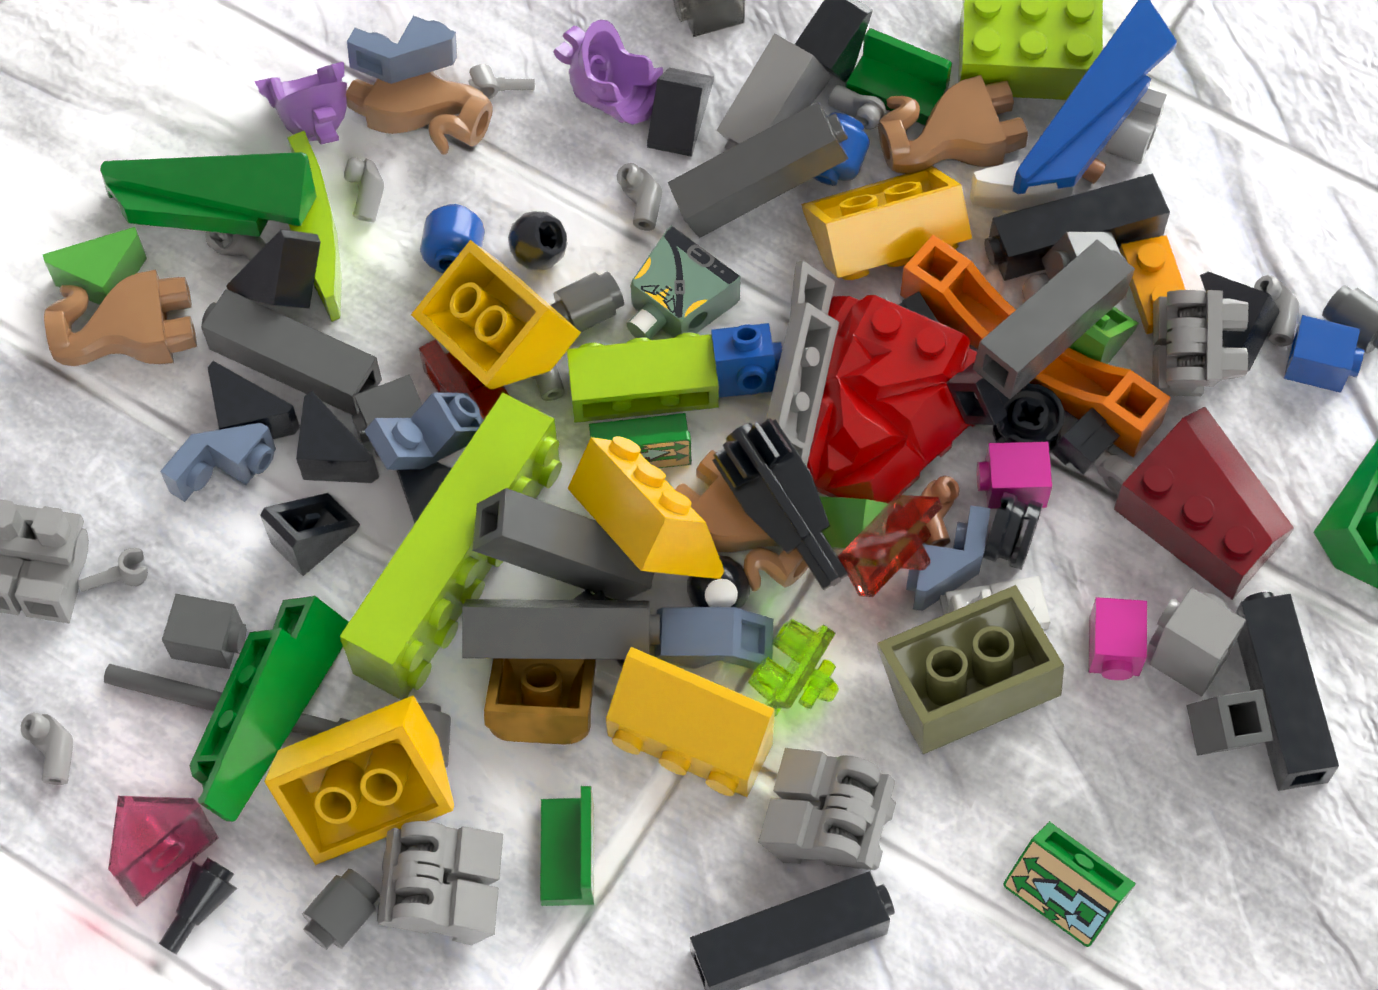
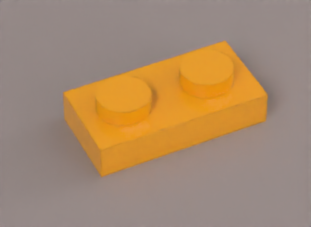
M1167 235L1121 244L1119 250L1127 262L1135 268L1129 286L1146 334L1153 333V302L1159 296L1167 297V292L1186 290Z

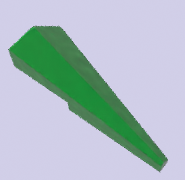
M1378 439L1313 532L1336 569L1377 589Z

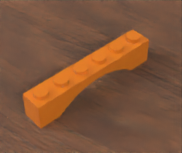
M935 235L928 239L903 268L900 296L906 299L920 292L938 322L965 334L970 339V345L978 349L979 343L984 337L1016 310L994 289L970 259ZM1069 347L1029 382L1031 384H1040L1052 390L1061 400L1064 410L1078 420L1091 408H1094L1106 420V423L1120 435L1114 445L1133 458L1161 426L1171 399L1169 395L1131 369L1116 367L1094 360Z

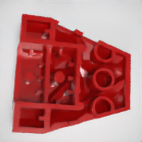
M867 295L861 300L851 296H832L828 315L837 320L839 326L807 468L811 472L817 491L828 497L868 499L892 504L920 478V472L937 456L941 458L952 448V442L969 426L972 428L975 426L974 424H965L946 382L974 363L977 352L970 349V339L965 334L877 295Z

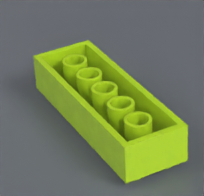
M505 393L501 394L341 633L340 639L354 675L400 700L407 698L412 689L419 690L424 685L431 672L432 664L430 661L440 647L443 649L447 648L456 635L459 626L457 620L462 614V606L465 600L479 599L485 587L484 578L492 566L497 568L503 563L501 560L472 551L477 503L505 488L536 499L544 487L549 489L555 483L560 474L562 462L559 459V440H557L554 418Z

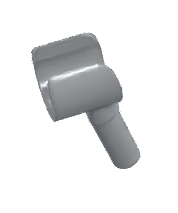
M486 64L473 66L469 71L472 78L468 81L469 85L480 90L488 99L493 98L498 91L535 90V79L495 78L491 67Z
M128 548L120 554L118 566L78 580L81 592L120 580L130 586L141 585L148 576L147 567H140L136 570H131L127 567L144 560L143 551L139 548Z

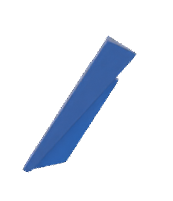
M1138 0L1020 164L1015 174L1013 192L1018 195L1025 194L1028 187L1056 183L1058 189L1075 186L1147 92L1151 82V78L1147 74L1169 55L1177 44L1176 38L1150 0Z

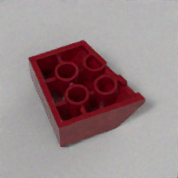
M1206 407L1184 416L1124 481L1114 507L1116 512L1231 600L1237 596L1294 529Z

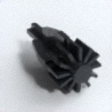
M768 418L761 425L757 422L754 425L747 423L740 426L727 436V442L722 445L724 449L714 453L713 463L746 514L787 554L797 549L823 590L837 585L849 573L822 533L830 527L811 472L776 419L772 421L771 418Z

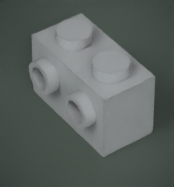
M1191 587L1182 602L1173 598L1157 622L1159 626L1149 644L1156 647L1149 665L1202 697L1227 660L1246 619L1229 610L1227 604L1216 595L1201 593Z

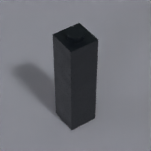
M1152 173L993 217L989 238H985L984 241L985 251L992 266L998 265L1004 281L1045 270L1041 260L1042 257L1066 232H1112L1118 249H1120L1121 244L1163 236L1170 210Z
M1272 592L1252 594L1240 602L1236 611L1237 615L1246 619L1237 642L1250 690H1263L1273 741L1265 742L1277 790L1281 791L1328 783L1338 769L1339 763L1291 594L1274 596Z
M868 871L690 937V952L705 990H739L886 935L890 924L889 916L895 914L894 906L885 885L876 886L871 872Z

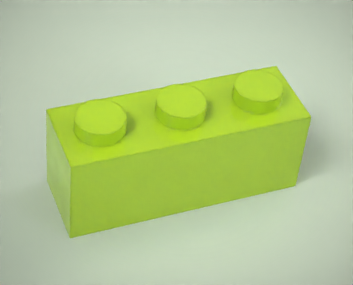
M682 333L674 338L659 340L634 338L626 343L611 345L586 343L578 348L567 350L574 423L719 408V384L712 334Z

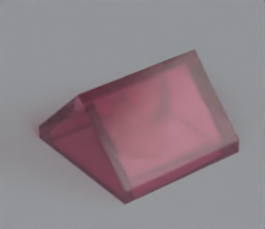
M118 796L108 870L137 907L219 839L201 806L194 798Z

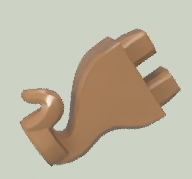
M433 71L393 84L377 79L375 84L371 85L355 79L346 91L347 107L365 116L368 128L383 133L397 134L414 131L429 125L430 138L443 155H446L449 151L448 141L444 134H449L470 146H475L482 140L488 130L493 112L490 100L480 90L467 84L444 80Z
M979 75L956 83L935 104L921 134L913 141L908 140L906 131L919 117L920 106L918 102L906 96L889 97L887 99V106L895 110L884 115L878 124L880 144L889 168L897 173L913 174L946 159L957 160L979 167L1003 164L1005 154L1026 147L1028 131L1023 119L1018 117L1002 122L998 119L997 114L1009 112L1013 109V94L1008 81L985 84L982 76Z
M156 270L137 273L119 282L104 298L88 323L76 333L72 332V325L84 314L89 303V296L82 287L62 285L60 292L66 298L51 304L44 312V324L49 350L53 359L62 365L74 367L84 365L109 354H125L149 364L174 363L173 353L197 347L196 333L191 316L168 320L167 314L169 311L191 308V296L186 278L159 279Z
M711 450L696 469V477L706 483L709 488L700 496L686 484L682 483L676 487L675 491L685 495L691 501L692 509L706 522L717 552H739L753 549L744 559V571L752 591H757L761 587L759 570H764L784 588L791 586L808 569L807 564L797 549L789 554L784 550L777 554L769 549L762 548L779 545L746 514L712 460L715 458L713 455L716 452Z

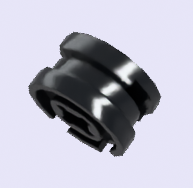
M1028 383L1004 404L1008 415L996 425H993L992 434L996 443L1048 442L1050 454L1060 439L1065 411L1061 400L1052 390L1040 384Z
M1004 492L1001 498V507L997 509L983 558L992 561L1002 558L1009 561L1010 567L1022 570L1043 503L1030 500L1026 504L1018 501L1017 495ZM1024 519L1029 520L1020 548L1016 547Z

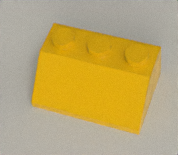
M934 166L913 174H903L801 204L825 267L837 278L842 277L843 280H855L865 277L870 273L869 269L885 264L888 267L906 265L932 235H935L954 249L959 247V242L972 239L962 185Z
M471 240L411 314L415 320L491 390L551 371L581 334L577 328L509 268Z
M618 436L613 437L612 440L591 437L568 486V490L640 571L721 579L724 573L723 565L707 524L692 509L691 501L685 495L674 490L665 480V473L651 465L640 454V447L633 441Z
M631 647L626 655L606 716L607 734L612 738L613 744L623 751L635 755L643 751L658 758L659 764L673 773L686 775L687 772L706 779L705 783L718 793L733 796L736 792L748 797L773 745L775 709Z
M414 695L278 750L264 781L315 865L386 838L389 830L393 828L401 829V826L405 823L429 821L452 812L454 809L439 738Z

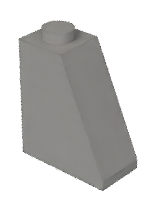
M774 33L717 128V131L728 140L724 148L729 150L809 107L831 79V75L814 55Z

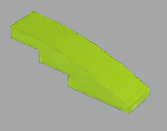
M301 131L287 137L291 153L303 152L308 156L317 197L301 226L288 225L290 231L317 234L321 241L314 287L331 322L340 319L342 272L338 235L320 166L305 131Z

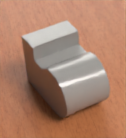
M1149 88L1108 141L1105 152L1141 164L1160 122L1167 94Z

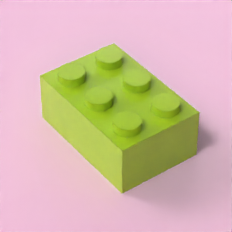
M963 0L960 17L958 82L981 75L985 84L1008 81L1013 97L1067 100L1103 50V0Z

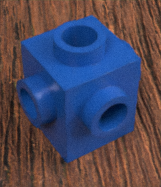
M769 323L746 324L738 327L711 330L719 384V398L773 392L776 371H778L782 353L781 341L772 342Z

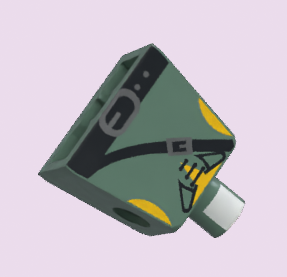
M671 225L631 282V304L638 312L626 323L627 328L635 338L652 339L661 329L673 338L682 333H698L740 301L741 276Z

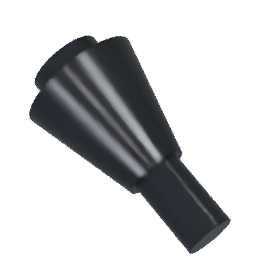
M208 857L203 865L192 861L176 909L177 915L159 944L177 955L195 925L199 926L238 889L229 883L234 873Z

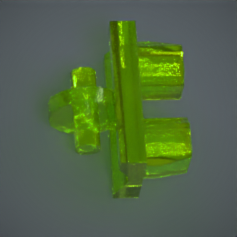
M794 619L787 621L780 628L772 645L792 658L789 665L784 669L775 661L766 657L760 662L749 678L748 683L767 699L765 705L775 709L774 717L778 715L781 708H791L802 689L804 692L798 702L807 709L813 707L817 698L827 702L833 701L839 692L838 685L830 678L836 669L834 663L824 659L819 668L815 669L836 634L824 624L813 631Z

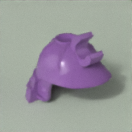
M600 19L594 21L586 30V33L577 26L567 30L562 37L572 47L564 41L555 48L553 53L559 61L570 65V83L575 96L581 102L603 111L620 123L634 125L647 121L652 115L657 79L663 74V67L653 68L652 61L647 56L635 55L626 51L618 31L608 20Z
M344 62L316 69L317 74L296 80L281 82L280 78L272 77L254 81L259 93L267 98L271 107L277 110L286 129L293 135L305 131L309 141H318L321 145L339 141L336 130L345 118L347 109L346 90L348 83L342 82V78L345 77Z

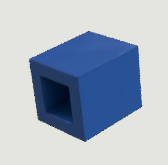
M1302 315L1291 344L1284 379L1341 393L1348 377L1357 378L1361 368L1364 349L1356 348L1360 329Z

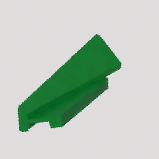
M303 152L104 161L100 168L108 197L116 200L123 217L130 224L260 237L269 220L301 226L317 197L309 159Z
M308 596L283 600L273 629L249 632L189 766L192 777L200 782L203 787L202 794L198 798L199 804L224 821L233 822L237 820L274 760L278 750L282 747L343 648L340 635L349 621L318 597Z

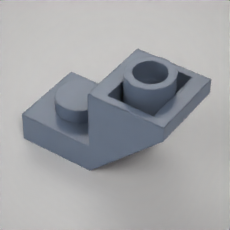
M414 15L398 44L392 42L383 34L377 32L368 33L358 28L353 29L347 40L349 67L390 84L454 65L457 59L456 32L450 30L439 21H427Z
M433 392L411 418H375L364 431L387 470L424 469L465 448L484 420L480 415L479 407L469 397L468 393Z
M262 423L191 434L160 472L169 492L185 502L194 491L201 490L209 482L215 466L244 485H247L255 474H261L269 467L274 458L276 447L269 428Z
M970 506L967 523L957 522L953 549L923 544L921 561H910L906 590L915 592L914 610H925L939 601L941 595H945L948 591H954L979 574L984 555L990 508Z
M662 607L656 611V614H660V645H655L654 657L693 669L719 660L757 671L772 667L773 618L736 607Z

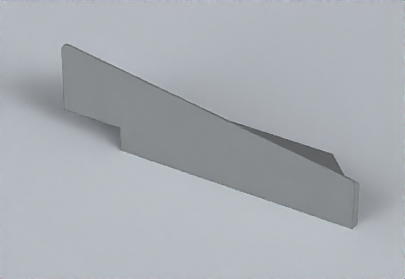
M805 261L796 262L789 324L766 420L768 418H771L772 421L776 419L807 466L839 322L828 315L835 281Z

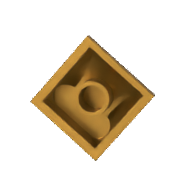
M493 658L484 708L485 726L490 729L494 736L504 741L562 745L581 741L588 735L591 728V705L597 659Z

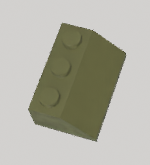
M1016 585L877 643V648L900 714L922 754H926L1062 695L1064 664Z

